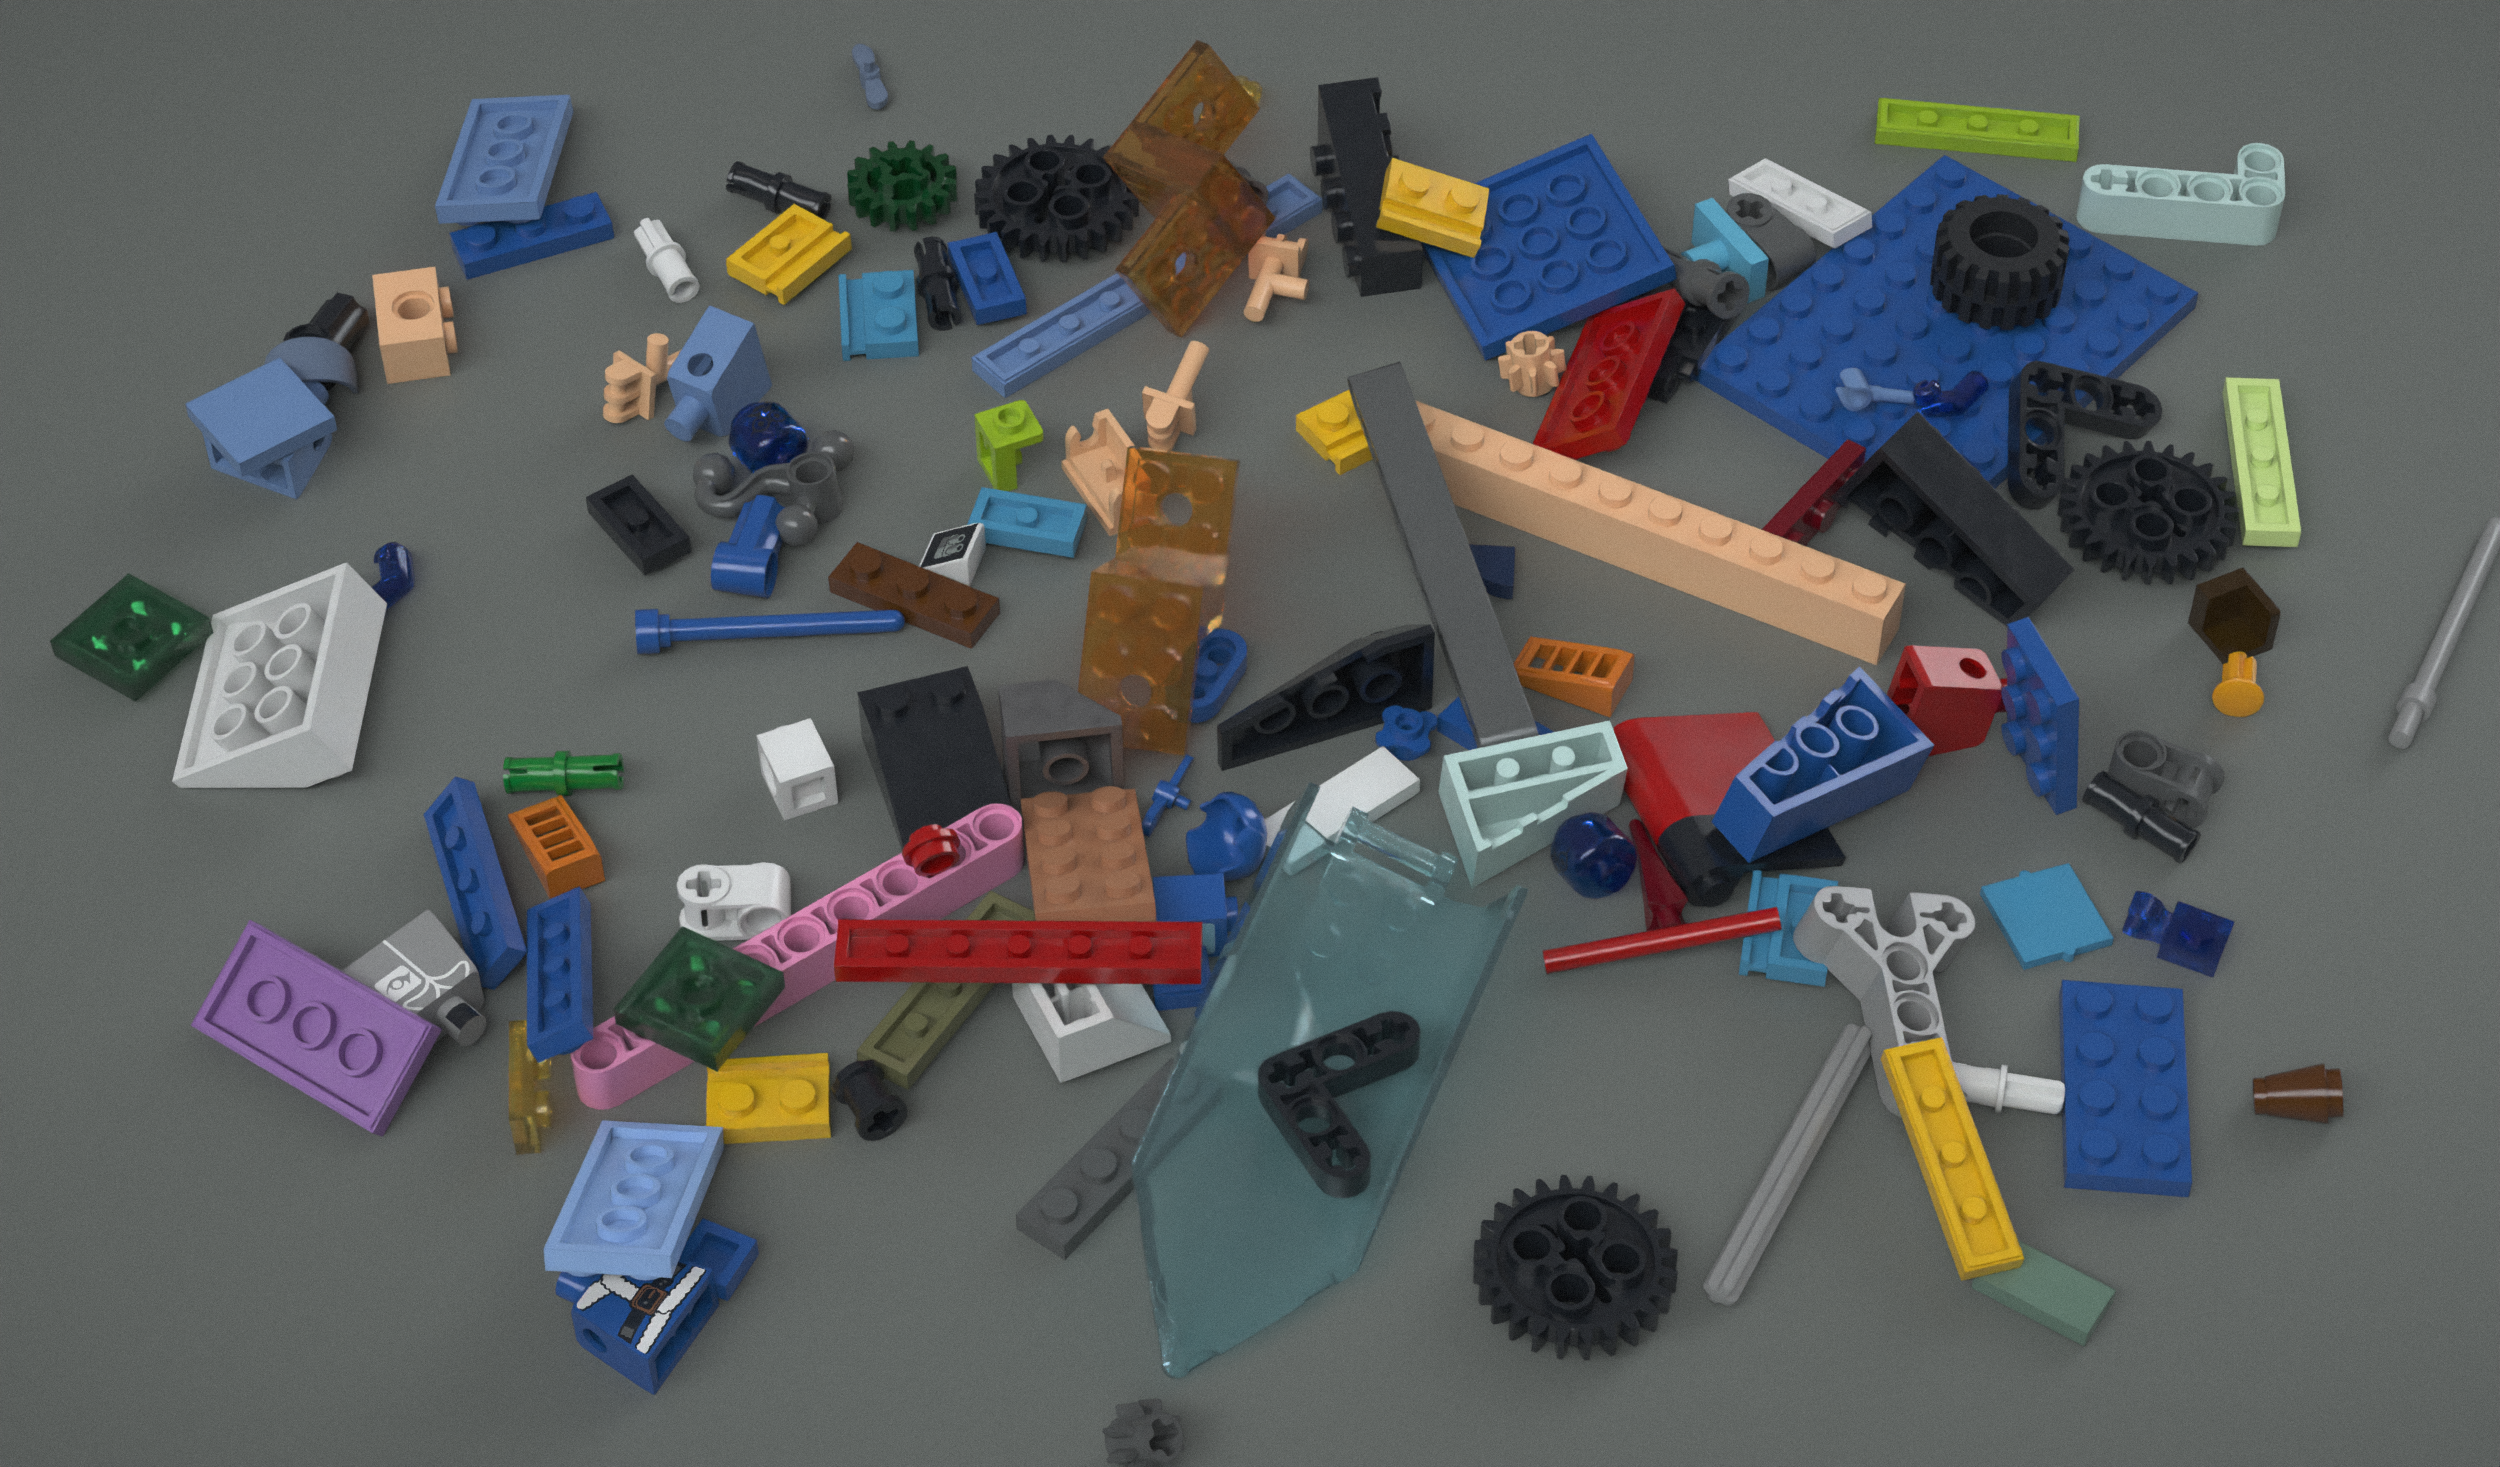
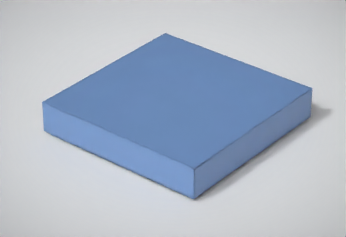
M277 358L185 403L188 417L241 477L337 430L334 415L281 358Z

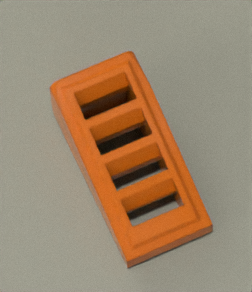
M1530 636L1515 660L1514 667L1521 686L1610 718L1633 680L1635 655L1614 648ZM1535 657L1545 660L1541 668L1530 667ZM1556 664L1563 666L1562 671H1554L1553 669ZM1577 671L1583 674H1574V672Z
M562 795L508 814L509 824L549 899L579 886L581 889H585L605 881L601 855ZM563 827L562 829H559V830H557V831L548 833V834L543 835V836H540V837H538V838L536 837V836H538V835H540V834L546 833V832L551 831V830H554V829H556V828ZM568 839H569V841H566V842H563V843H561V844L555 845V846H553V847L544 849V848H546V847L552 846V845H554V844H557V843H560V842H562V841H565V840H568ZM576 851V853H573V854H570V855H568V856H565V857H562V858H560V859H557V860L552 861L553 859H556V858H558V857H561V856H564V855H566V854H569V853H572V852Z

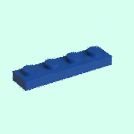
M455 776L424 813V818L464 951L479 972L481 987L495 990L512 969L520 963L527 953V949L475 783Z
M580 886L527 909V1047L538 1063L558 1054H570L579 1049L585 1042L593 1039L591 903Z

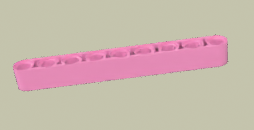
M1001 803L989 804L975 810L946 827L954 829L961 842L957 849L960 859L950 869L933 876H918L913 867L906 865L902 853L594 1027L593 1039L585 1042L579 1049L572 1052L570 1056L577 1094L581 1102L597 1110L611 1109L619 1106L835 981L834 958L838 919L940 920L1013 878L1022 870L1025 864L1022 817L1019 812L1013 807Z

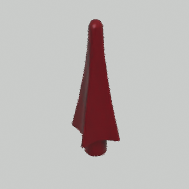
M1632 819L1629 823V830L1639 867L1646 931L1686 924L1682 917V911L1688 901L1687 896L1661 861L1641 821Z

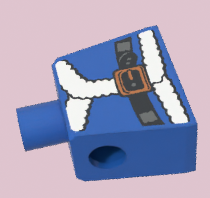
M679 1259L672 1278L660 1277L654 1280H638L628 1275L611 1274L578 1277L568 1272H561L555 1289L558 1297L574 1303L571 1315L576 1340L581 1347L653 1395L663 1385L719 1306L714 1270L707 1266Z

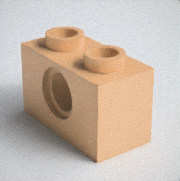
M427 267L372 275L379 345L387 384L450 376L448 354L458 353L454 322H444V319L454 317L450 288L449 286L439 287L436 268Z

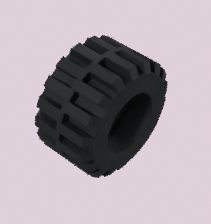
M1997 194L1996 197L1992 198L1986 195L1975 196L1973 202L1963 200L1956 204L1955 210H1948L1943 215L1942 222L1938 225L1930 275V285L1933 286L1932 293L1936 300L1943 301L1942 308L1948 313L1959 314L1958 319L1968 324L1973 321L1979 323L1981 328L1991 329V326H1999L2002 330L2014 329V325H2021L2023 327L2033 325L2035 318L2042 320L2050 315L2051 308H2056L2060 301L2070 247L2068 246V232L2062 230L2063 223L2057 216H2049V209L2042 205L2034 206L2030 204V200L2022 197L2012 199L2008 198V195Z

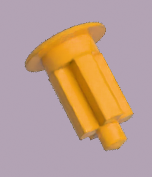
M2233 652L2229 654L2228 663L2223 664L2222 682L2215 687L2212 693L2213 704L2221 713L2234 717H2247L2255 714L2262 707L2264 693L2260 686L2256 684L2257 662L2253 656L2247 658V654L2244 652Z

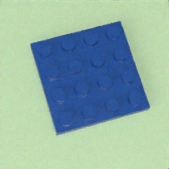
M1592 133L1474 183L1489 188L1484 228L1480 235V240H1482L1481 246L1474 258L1421 242L1423 254L1485 361L1505 353V343L1511 341L1522 332L1538 331L1547 335L1677 279L1673 262Z

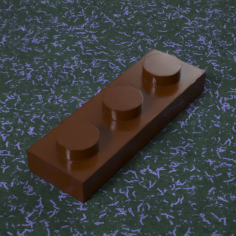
M859 542L852 547L828 576L831 593L873 610H898L904 615L905 623L970 649L976 645L1000 614L999 598Z

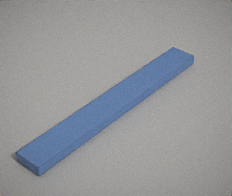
M1287 174L1266 186L1268 201L1262 210L1258 211L1253 207L1254 213H1249L1242 210L1236 204L974 355L971 357L972 371L1000 395L1007 398L1247 257L1248 240L1250 236L1255 235L1256 230H1263L1266 232L1267 237L1276 238L1278 234H1286L1322 213L1323 199L1291 174Z

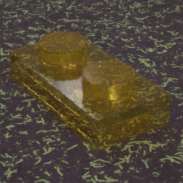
M527 1020L509 1021V1122L516 1155L541 1153V1128L552 1126L549 1091H541V1079H551V1058L538 1063L527 1047Z

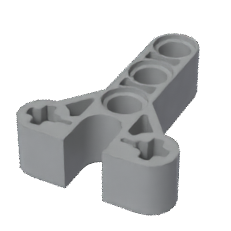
M1843 886L1824 887L1817 892L1793 931V941L1804 957L1827 966L1828 970L1860 1000L1865 1026L1872 1031L1868 1041L1879 1095L1886 1108L1891 1113L1902 1118L1883 1068L1881 1056L1885 1049L1942 1037L1951 1059L1933 972H1942L1949 968L1975 928L1974 915L1971 909L1956 897L1909 892L1890 921L1888 933L1880 926L1877 919L1871 889Z

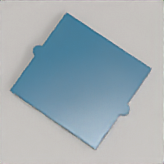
M2069 863L2033 873L2023 870L2019 873V877L1981 887L1980 896L2023 970L2061 959L2065 962H2072L2076 955L2112 946L2114 937Z

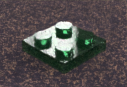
M128 573L52 638L50 643L57 658L136 702L214 632L209 617Z
M682 926L614 1007L615 1022L629 1031L718 1072L784 990V974L782 971Z

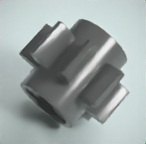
M1159 1398L1139 1400L1138 1403L1116 1405L1115 1409L1118 1418L1113 1420L1108 1428H1103L1102 1432L1105 1435V1447L1109 1455L1107 1462L1109 1464L1117 1463L1126 1467H1172L1170 1461L1175 1459L1180 1451L1185 1449L1183 1433L1179 1424L1180 1416L1161 1413L1162 1401Z

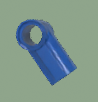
M756 495L754 500L744 503L729 542L721 541L715 549L711 565V586L713 590L767 599L771 596L778 572V553L783 543L775 522L778 513L785 508L777 502L775 497Z

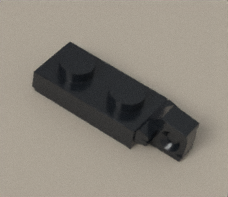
M1683 297L1685 306L1677 322L1676 330L1661 360V365L1650 386L1647 398L1667 403L1677 392L1680 380L1693 381L1695 375L1698 376L1701 372V366L1713 348L1723 340L1740 313L1731 319H1722L1712 314L1707 305L1695 306L1687 302Z

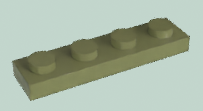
M990 890L966 920L1035 921L1033 910ZM913 982L856 1050L857 1061L872 1059L878 1062L883 1069L885 1079L909 1090L996 983Z

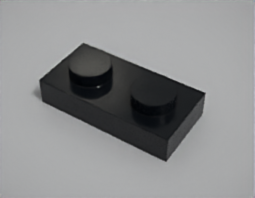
M633 474L586 497L588 513L644 576L691 552L689 536Z

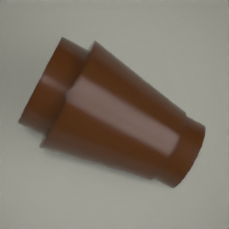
M2321 1063L2268 1075L2265 1078H2253L2255 1115L2267 1114V1116L2328 1124V1118L2343 1117V1088L2340 1068L2325 1069V1064Z

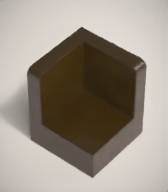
M2242 567L2196 585L2188 624L2221 663L2225 664L2228 663L2229 654L2233 652H2244L2248 658L2271 650L2281 612L2271 598Z

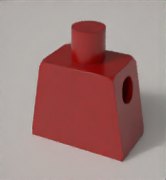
M1910 645L1905 646L1887 696L1934 744L1929 756L1976 747L1985 741L1995 713L2007 712L2001 694L2002 688L2007 686V678L1999 679L1987 654L1980 649Z

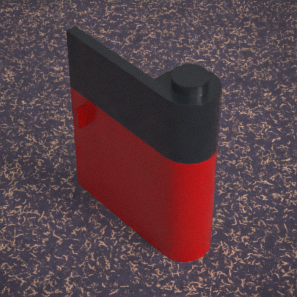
M1758 712L1642 717L1628 719L1613 728L1628 767L1623 789L1678 886L1687 896L1688 902L1693 906L1715 907L1726 902L1732 896L1744 872L1842 866L1846 857L1828 827L1748 863L1711 822L1734 777L1775 741Z

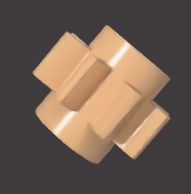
M1526 331L1505 343L1507 355L1498 357L1501 378L1509 379L1510 391H1518L1520 394L1528 397H1537L1548 393L1553 386H1559L1558 373L1566 371L1564 349H1556L1553 336L1547 337L1538 331Z

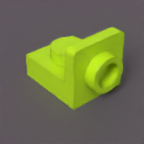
M1017 400L974 414L977 460L993 488L997 490L1011 491L1018 489L1016 466L1022 464L1020 449L1044 440L1043 429L1025 400Z

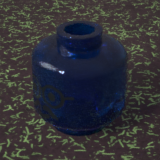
M754 402L748 404L735 415L731 422L728 440L730 450L751 474L768 465L790 463L798 455L807 453L809 438L806 430L785 407L777 402Z
M1589 812L1572 816L1563 822L1558 828L1551 844L1550 858L1554 869L1574 891L1584 898L1599 899L1612 895L1627 884L1636 867L1637 852L1633 842L1614 821L1605 814Z

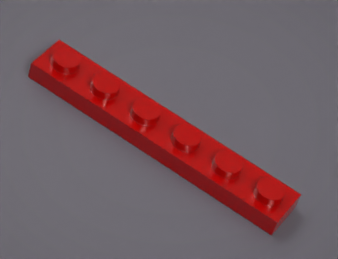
M838 919L834 958L835 981L1201 984L1203 927L1202 922Z

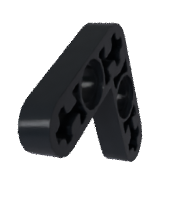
M2043 361L2028 363L2011 381L2009 387L2007 483L2013 499L2028 509H2041L2062 490L2064 480L2065 424L2126 439H2139L2145 436L2161 419L2162 406L2158 397L2150 389L2138 384ZM2031 381H2032V382H2035V383H2036V386L2033 385V384H2029V383H2030ZM2075 390H2083L2089 393L2096 402V411L2083 408L2076 400ZM2038 391L2045 394L2041 396L2038 394ZM2030 424L2039 427L2047 437V445H2038L2031 441L2026 434L2025 426ZM2034 469H2035V480H2034L2033 478H2029V477H2028V476L2033 472ZM2037 484L2040 486H2044V488L2042 490L2038 489Z
M1397 1011L1379 1013L1275 1054L1264 1060L1258 1069V1098L1261 1105L1316 1185L1327 1195L1335 1198L1354 1197L1365 1191L1370 1184L1371 1153L1369 1148L1334 1098L1404 1071L1416 1063L1420 1055V1027L1418 1022L1408 1014ZM1342 1055L1351 1058L1356 1063L1348 1069L1334 1070L1327 1067L1323 1062L1329 1057ZM1311 1117L1321 1118L1330 1124L1326 1130L1318 1133L1306 1132L1297 1125L1302 1120ZM1336 1149V1158L1341 1165L1332 1166V1150Z

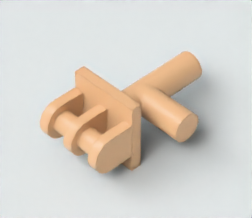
M1256 230L1255 235L1250 236L1248 240L1249 278L1256 281L1244 309V315L1248 320L1253 322L1263 320L1273 294L1301 300L1306 299L1309 290V280L1300 278V273L1307 257L1308 239L1299 238L1298 242L1288 241L1287 235L1278 234L1276 238L1267 237L1266 232L1263 230Z
M654 333L647 337L646 367L620 350L613 353V364L605 369V380L609 383L604 388V399L609 402L603 407V417L605 420L612 423H623L637 415H641L647 420L654 418L656 386L667 381L668 371L681 351L679 350L668 356L669 339L666 335Z
M1191 341L1166 393L1147 386L1142 391L1144 419L1147 422L1148 445L1154 453L1166 454L1174 448L1181 432L1194 436L1196 431V414L1192 387L1209 353V348L1199 341Z

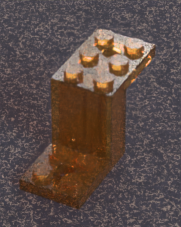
M1196 40L1103 157L1155 219L1115 271L1165 329L1181 338L1275 220V216L1224 155L1258 113L1260 107L1212 47ZM1203 102V115L1194 124L1193 111L1199 103ZM1185 252L1186 262L1184 268L1176 275L1175 262Z
M1138 446L1127 447L1115 558L1091 571L1078 684L1079 693L1121 716L1123 747L1185 755L1188 752L1200 640L1211 633L1213 629L1219 627L1222 621L1240 460ZM1169 494H1182L1191 502L1192 515L1187 523L1175 524L1166 518L1163 512V503ZM1139 675L1148 681L1151 687V697L1147 704L1137 706L1126 701L1121 690L1122 682L1126 676Z

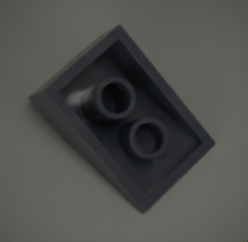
M968 666L857 692L862 740L901 849L909 842L910 835L924 826L937 824L941 825L942 828H946L983 806L997 803L1011 806L985 711Z

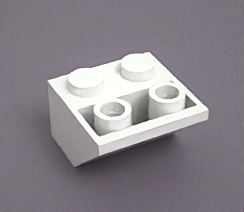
M1012 983L1013 998L1060 1083L1171 1042V1034L1142 984Z

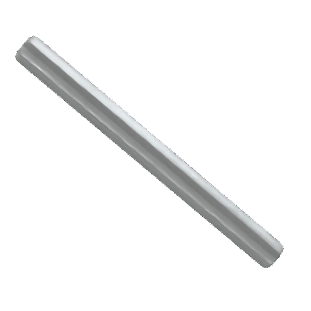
M1850 1023L1844 1026L1703 1284L1704 1290L1708 1293L1707 1299L1712 1303H1721L1729 1307L1734 1305L1741 1295L1871 1054L1868 1040L1872 1035V1031L1867 1026L1859 1027Z

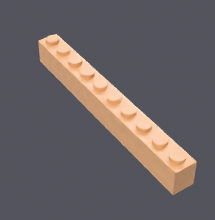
M1416 401L1454 505L1874 665L1879 663L1899 630L1906 583Z

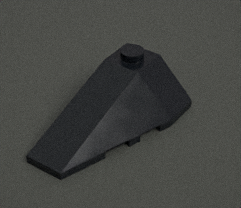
M1407 624L1355 639L1217 725L1218 765L1221 771L1383 724L1385 722L1382 719V712L1389 706L1397 705L1403 709H1414L1419 713L1432 709L1435 631L1431 624Z

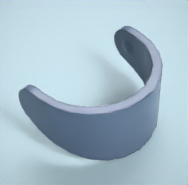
M319 337L293 338L278 344L266 356L264 365L277 358H281L302 382H333L349 387L353 394L359 393V379L355 361L346 348L334 341Z

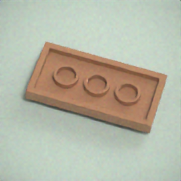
M1105 786L1089 793L1067 795L1061 792L1048 791L1040 793L1033 798L1020 799L1035 921L1157 922L1155 897L1135 788L1121 789L1115 786Z

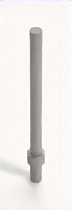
M2498 517L2490 518L2487 521L2413 683L2408 684L2404 688L2396 706L2399 715L2388 737L2389 742L2396 748L2405 749L2411 745L2420 723L2429 719L2436 704V687L2500 549V518Z

